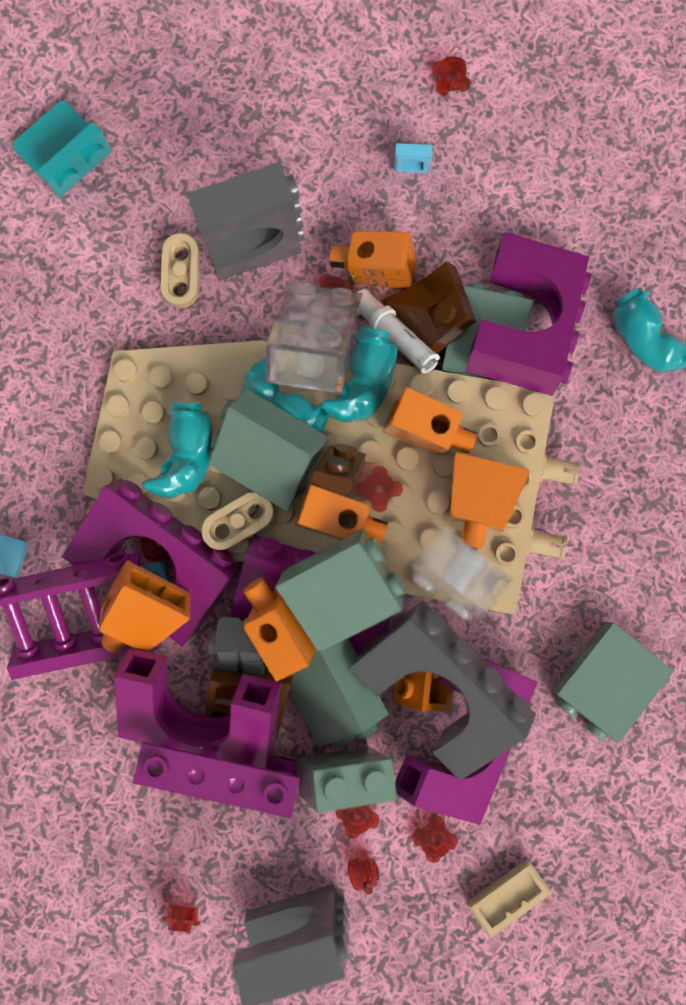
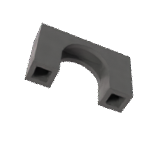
M281 162L187 193L205 245L208 247L219 280L301 253L300 241L305 240L302 231L303 222L300 216L302 211L298 200L300 194L293 174L286 176Z
M424 600L368 643L349 668L376 697L405 675L414 672L438 674L454 683L461 690L468 702L470 712L443 730L432 752L459 780L467 777L527 739L536 716L528 702L519 697L502 680L500 674L495 669L490 668L474 652L469 642L460 638L445 622L442 615L433 610Z
M334 884L247 911L244 924L251 946L236 950L231 964L242 1005L266 1004L345 979V961L351 960L348 947L351 944L348 933L350 930L348 920L350 913L344 893L337 895Z

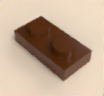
M347 444L329 445L313 470L311 485L350 495L364 468L366 454L357 452L355 447Z

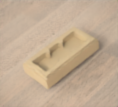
M526 858L466 903L491 939L550 896L552 892L529 859Z

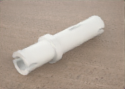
M362 289L352 298L354 302H351V306L369 322L370 328L389 332V341L394 342L397 350L407 357L421 373L426 374L435 368L438 364L436 360L440 358L439 355L432 351L396 317L394 309L388 305L384 306L367 289Z

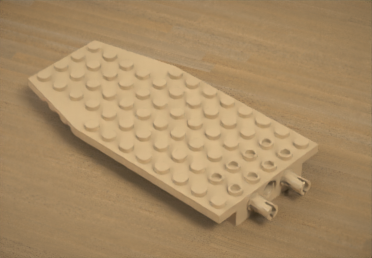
M263 340L113 351L83 494L97 500L105 485L122 478L138 485L142 489V494L154 503H160L168 507L172 511L173 517L181 523L190 525L202 533V525L209 515L241 496L254 491L211 465L203 481L193 492L180 494L174 498H164L143 488L142 483L144 481L155 478L161 473L159 469L173 452L167 438V431L171 420L167 410H171V402L202 404V412H208L210 415L213 440L223 424L220 415L224 406L230 399L236 400L240 397L246 372L261 359L268 356L273 358L270 375L271 377H276L280 391H284L286 394L301 395L314 406H318L324 400L335 399L339 395L341 387L354 377L349 368L350 355ZM396 364L389 391L381 406L369 419L343 423L331 416L329 417L323 434L328 436L317 461L318 464L329 445L347 444L355 447L357 452L366 454L364 468L350 495L328 489L324 490L369 505L371 507L368 516L388 522L387 530L381 543L386 555L384 561L391 572L397 571L402 577L407 589L405 594L516 615L526 556H529L531 552L563 560L566 552L564 548L550 545H567L568 538L566 535L561 536L534 531V527H532L539 482L546 479L576 486L579 474L576 473L580 471L581 464L580 462L548 458L547 453H545L555 393L553 396L501 381L431 370L423 374L417 367ZM408 387L462 412L463 416L459 425L478 433L470 453L467 454L450 447L448 451L437 454L383 433L382 431L396 397ZM431 422L433 431L439 434V426ZM456 452L530 470L505 530L500 532L487 529L482 550L459 544L464 522L449 519L453 462ZM312 475L304 493L288 511L273 503L275 517L272 524L256 534V536L273 538L282 544L298 549L311 550L315 553L340 541L295 525L306 491L311 485ZM255 506L251 509L250 516L252 519H259L262 516L263 510L261 506ZM341 512L338 518L339 524L349 528L352 524L351 515ZM222 525L218 529V536L221 539L226 538L230 533L227 525ZM254 536L236 547L226 550L233 556L234 561L244 562L245 554Z

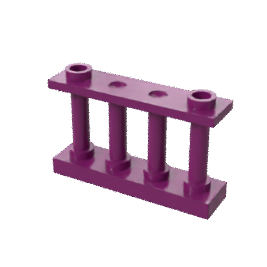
M120 552L104 560L19 578L11 576L0 578V606L4 609L17 646L13 648L7 665L11 680L125 656L129 647H133L125 645L120 652L112 653L106 650L101 643V637L104 635L99 630L101 606L94 586L114 582L127 560L141 566L142 558L140 552L132 554ZM74 590L79 591L92 628L91 631L77 634L69 632L56 594ZM40 598L55 638L39 642L32 640L18 602ZM162 642L151 650L160 649Z
M142 742L132 784L291 819L300 776H297L296 760L271 755L268 767L264 769Z

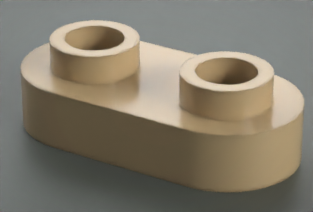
M178 233L167 238L163 244L160 287L161 293L168 304L175 308H186L191 306L199 295L200 251L197 243L191 236ZM179 251H187L188 257L185 260L176 259ZM179 285L187 287L186 293L182 296L175 294V289Z
M255 492L247 493L209 515L202 525V537L205 543L213 549L230 550L268 528L274 520L275 507L272 502ZM255 506H261L263 510L262 516L259 519H252L250 516V511ZM222 525H227L230 533L226 538L221 539L218 536V529Z

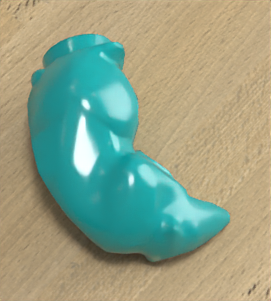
M641 287L616 300L614 303L617 308L612 313L613 326L629 350L639 360L658 373L682 370L686 367V345L675 336L661 331L663 317L659 308L648 299L651 293L650 290L643 292Z
M360 327L359 334L353 335L357 344L351 353L349 368L354 377L341 387L339 395L335 399L324 400L320 404L322 409L334 419L343 423L354 420H367L381 406L391 385L397 357V346L394 342L389 341V332Z
M265 357L251 366L244 376V385L240 396L245 391L250 390L323 433L330 415L322 409L320 404L314 406L301 395L286 394L284 391H280L276 377H271L270 375L272 357Z
M171 402V410H167V414L171 416L167 438L173 452L159 469L161 473L157 477L142 483L143 488L164 498H174L180 494L195 491L206 476L212 457L211 442L213 431L210 415L208 412H202V404Z

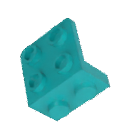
M66 101L58 102L13 142L15 152L58 198H61L112 152L102 131L93 122L88 125Z

